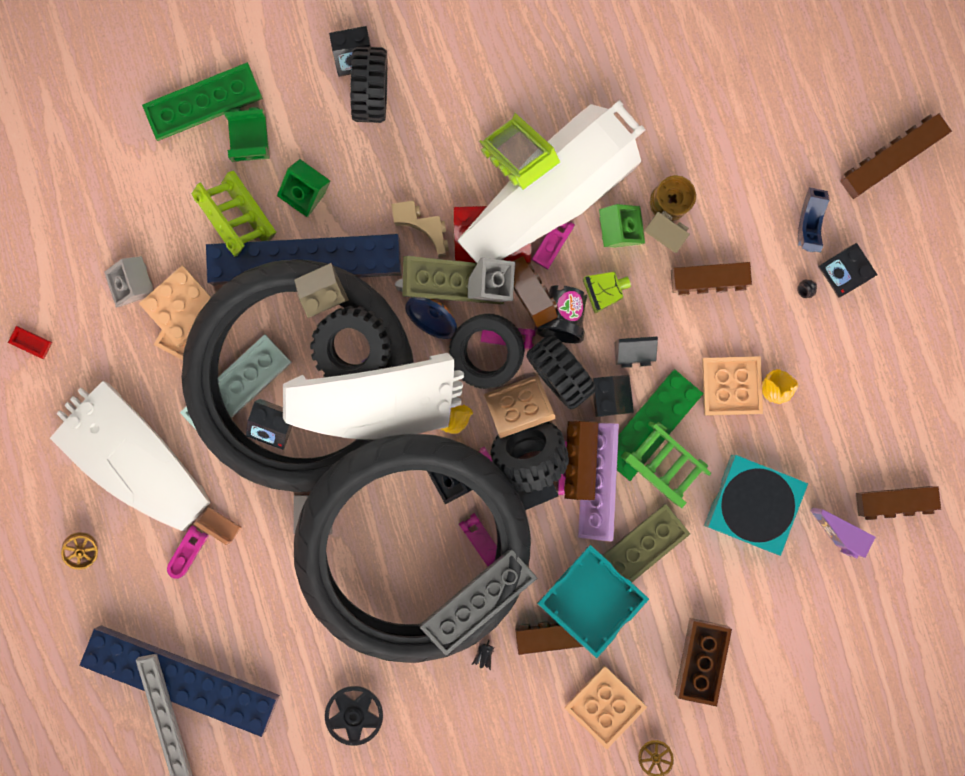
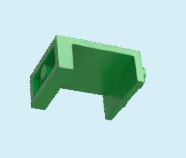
M251 107L246 111L231 109L230 112H224L228 120L230 150L227 151L231 162L270 159L266 114L263 109Z

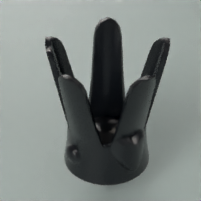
M489 639L487 644L480 643L478 653L471 665H474V663L475 665L479 664L480 668H483L485 665L486 668L491 670L492 653L495 647L489 645Z

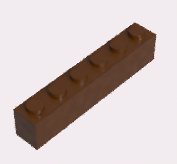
M940 113L934 117L931 114L921 120V126L918 128L916 125L905 131L907 134L905 137L901 138L899 135L890 142V147L886 149L883 146L875 152L876 156L870 159V157H867L859 163L861 167L856 170L853 167L844 173L845 178L840 182L852 199H855L951 133L952 130Z

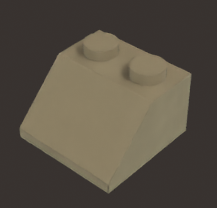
M665 211L662 213L657 212L644 231L677 253L690 235L687 232L689 228L681 222L678 224L672 222L671 219L673 217Z
M332 263L295 279L298 297L308 318L349 300Z

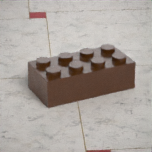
M689 618L675 689V695L678 699L717 707L732 629L729 626Z

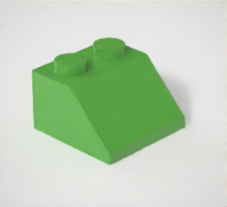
M616 204L599 209L604 247L616 248L645 244L640 206Z

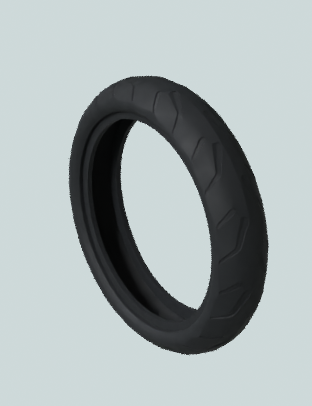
M302 259L269 262L240 273L223 285L199 312L188 334L184 348L181 376L182 389L188 413L198 435L207 448L223 464L241 477L271 489L310 492L321 476L337 461L351 451L374 441L373 439H356L348 446L334 453L315 458L282 456L262 448L249 439L234 423L221 397L218 381L219 357L224 340L236 320L248 308L266 297L283 292H297L295 279L328 265L327 263ZM333 265L349 299L339 305L343 308L347 306H353L354 308L363 307L367 312L371 310L376 313V318L379 319L381 317L384 321V327H388L390 331L388 336L392 338V345L390 346L392 353L385 368L414 363L412 349L406 332L387 301L365 281Z
M402 434L377 439L351 451L321 476L306 499L299 515L294 535V567L300 589L309 608L334 637L348 647L365 655L386 661L420 663L451 656L479 642L499 625L510 612L519 595L448 655H445L420 628V624L392 623L365 613L342 593L332 576L327 560L326 548L329 533L335 518L346 502L356 492L374 480L389 474L410 470L432 471L444 474L467 485L482 498L494 516L497 531V550L494 561L508 550H513L516 553V560L512 555L509 557V568L517 573V581L512 585L505 584L501 596L493 609L515 592L521 575L520 571L522 570V566L517 562V558L519 557L529 567L531 534L526 511L520 496L508 477L488 457L463 443L449 438L429 434ZM509 571L506 581L513 582L515 574ZM455 641L444 644V648H449Z

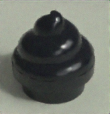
M807 279L801 281L797 287L799 295L802 298H812L817 292V283Z

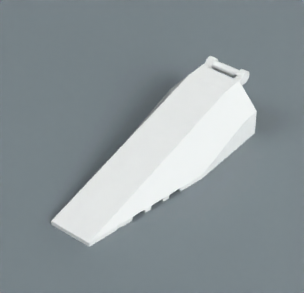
M620 100L610 109L590 104L556 133L548 143L554 147L560 163L527 188L522 190L518 185L514 186L511 181L506 184L458 239V242L476 263L482 257L502 260L525 245L534 242L539 237L548 234L560 225L562 226L576 218L637 168L641 158L635 139L646 129L634 120L623 107L624 104ZM616 112L633 129V133H630L614 115ZM540 149L537 150L520 169H522L532 160L537 158L543 152Z

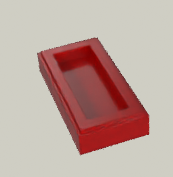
M19 326L15 327L8 341L9 344L41 359H45L53 343Z

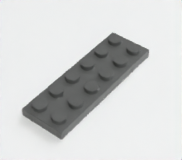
M513 550L506 551L420 624V628L445 655H448L538 579L532 570L518 557L517 562L522 566V570L520 571L521 575L515 592L493 609L501 596L505 584L512 585L517 581V573L509 568V557L512 555L516 560V553ZM509 571L515 574L513 582L506 581ZM455 641L449 648H444V644Z

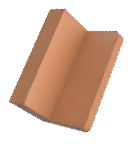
M207 507L200 520L194 523L195 526L225 545L231 544L241 529L239 525L211 507Z

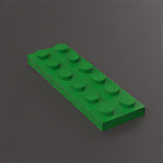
M247 62L142 104L155 139L160 141L222 116L224 112H230L231 109L242 108L263 98Z
M675 369L672 370L618 435L617 471L628 481H631L638 472L622 459L621 455L625 451L629 453L636 452L654 430L648 423H661L667 428L665 432L670 435L704 394ZM659 435L641 457L642 460L640 462L643 465L665 439Z

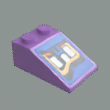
M811 509L812 514L834 544L841 548V553L856 559L858 556L866 558L876 538L875 536L823 509Z

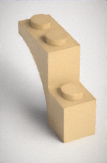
M414 201L391 204L395 226H408L420 230L433 242L438 257H446L445 251H449L447 239L443 240V232H446L445 221H441L440 216L417 219V217H421L419 205L415 206Z

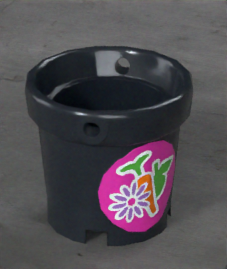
M558 285L551 286L549 298H554L558 306L555 309L558 317L538 328L535 325L534 331L542 337L554 335L563 343H581L584 340L585 334L583 321L587 294L584 295L582 290L569 286H564L562 290H558Z

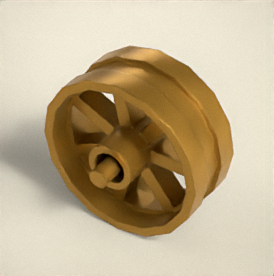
M84 532L69 535L62 544V560L72 569L81 570L88 568L97 559L98 546L93 536ZM77 538H83V543H78ZM88 540L92 542V544L94 545L85 548V545L88 542ZM74 541L75 547L67 546L68 542ZM65 550L74 551L67 557L65 555ZM95 550L92 558L85 553L87 551ZM73 557L78 558L77 563L70 561V559ZM82 557H85L88 560L86 562L80 563Z
M651 740L645 743L639 751V764L648 776H665L672 770L674 757L666 743L659 740ZM655 744V753L649 751L647 747ZM658 744L666 748L661 754H658ZM644 750L651 756V758L642 759V754ZM669 752L671 756V762L661 759V757H663ZM652 762L648 771L642 763ZM661 762L670 765L665 772H663L660 766ZM655 765L658 766L660 774L651 773Z

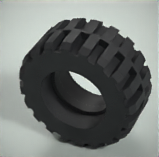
M357 46L353 49L350 98L351 117L355 122L382 123L385 121L388 59L387 50L383 47Z
M347 306L346 308L335 310L320 321L317 329L313 332L312 337L314 340L310 344V349L314 350V353L311 354L312 360H316L318 363L315 367L318 371L322 369L325 373L323 377L355 374L384 369L392 353L390 349L392 338H389L388 334L390 331L388 327H384V321L381 317L379 319L376 318V313L371 310L367 312L363 307L354 308L353 306ZM342 329H356L368 340L370 353L368 358L361 364L347 363L336 353L334 338Z
M547 335L527 352V359L535 371L569 409L577 408L595 393L596 385L592 378L556 336Z
M549 422L500 438L498 434L491 446L492 462L508 477L518 492H522V490H525V492H532V490L540 491L543 490V487H550L554 481H558L561 478V474H564L569 462L568 451L562 432L557 426ZM533 451H541L534 457L528 459H519L522 455Z

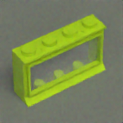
M514 113L510 121L483 141H479L483 147L481 149L483 155L487 159L490 157L492 164L496 168L499 166L502 174L505 177L508 175L511 183L514 186L518 185L522 190L560 163L554 147L516 113Z

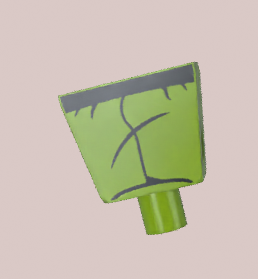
M615 272L583 278L594 313H598L623 298L622 290L631 287L628 276L617 279Z

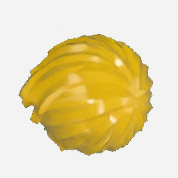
M773 369L762 382V394L770 402L777 404L790 400L798 388L797 380L792 375H789L788 372L781 371V369Z
M465 404L451 408L448 427L440 429L450 434L461 432L467 426L473 410Z

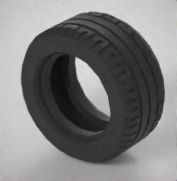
M480 314L466 320L456 329L449 345V355L454 359V371H462L464 373L462 380L480 389L496 388L507 383L518 372L524 359V341L520 331L511 321L500 315ZM482 330L493 331L500 335L506 343L508 351L507 360L498 370H480L469 360L467 345L475 332Z

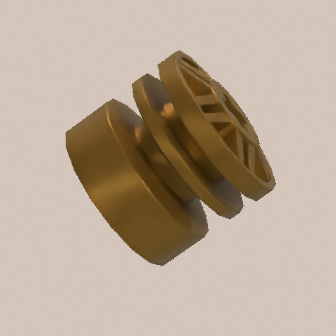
M678 175L669 176L661 181L650 195L649 204L651 211L654 215L657 212L662 213L665 211L673 217L671 219L672 222L677 221L694 206L697 195L696 190L687 178Z

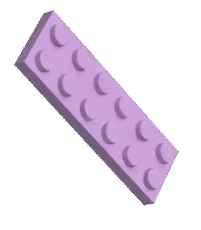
M598 423L595 500H580L578 538L613 541L619 424Z

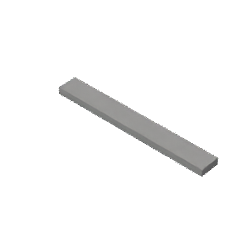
M153 654L138 657L136 663L170 776H193L158 656Z

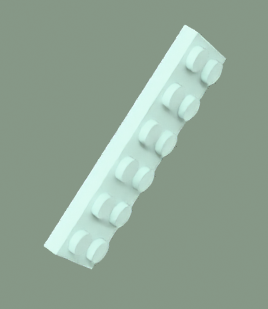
M265 334L218 377L221 397L231 418L292 363ZM185 407L180 413L195 428L187 407Z

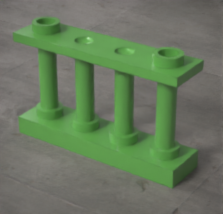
M649 422L648 425L654 429L653 432L636 452L629 453L625 451L621 458L675 505L683 508L687 503L682 499L683 493L701 472L708 476L711 475V472L707 469L708 465L704 461L695 459L665 432L667 430L666 427L659 422L657 424ZM660 435L668 443L649 465H643L640 462L642 460L641 457ZM675 448L682 455L663 477L658 478L654 474L656 472L655 469L669 452ZM689 460L695 468L677 489L672 490L668 486L670 484L669 481L683 464Z

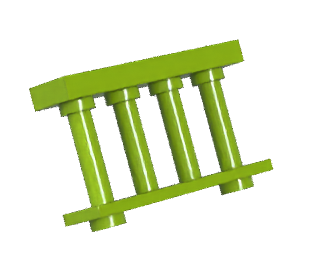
M234 170L228 172L222 180V184L206 190L201 182L196 185L191 193L195 202L201 207L234 257L238 256L244 248V243L256 238H260L261 241H270L277 233ZM227 191L233 199L216 205L211 196ZM237 206L243 216L227 221L222 212ZM249 222L254 231L238 237L233 228Z

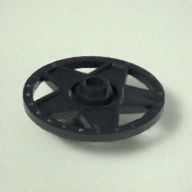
M348 686L340 689L330 698L325 709V724L329 733L338 742L345 745L357 746L369 742L377 735L383 722V708L379 699L373 692L360 686ZM349 691L363 692L355 700H352L345 694V692ZM372 699L378 707L379 717L368 711ZM335 700L340 712L329 719L330 707ZM346 728L349 740L340 737L333 729ZM363 728H376L368 737L360 740Z

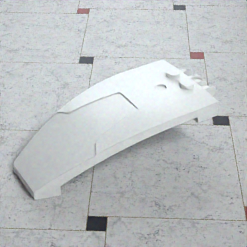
M448 353L430 356L429 360L355 374L308 380L301 375L283 384V419L286 423L299 428L351 439L375 440L388 436L419 434L445 428L449 424L451 408L461 405V399L457 396L462 395L463 383L457 380L464 378V373L460 370L454 371V359Z
M102 381L90 394L83 388H80L78 392L85 400L81 403L74 396L70 398V401L77 408L69 402L65 404V407L72 413L69 417L60 410L57 412V415L64 422L50 439L86 475L106 491L138 511L171 527L185 531L211 503L202 485H198L165 442L109 383Z

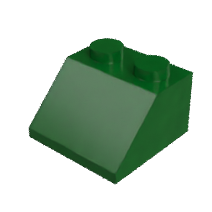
M299 159L287 169L277 197L304 216L309 217L325 195L331 180Z

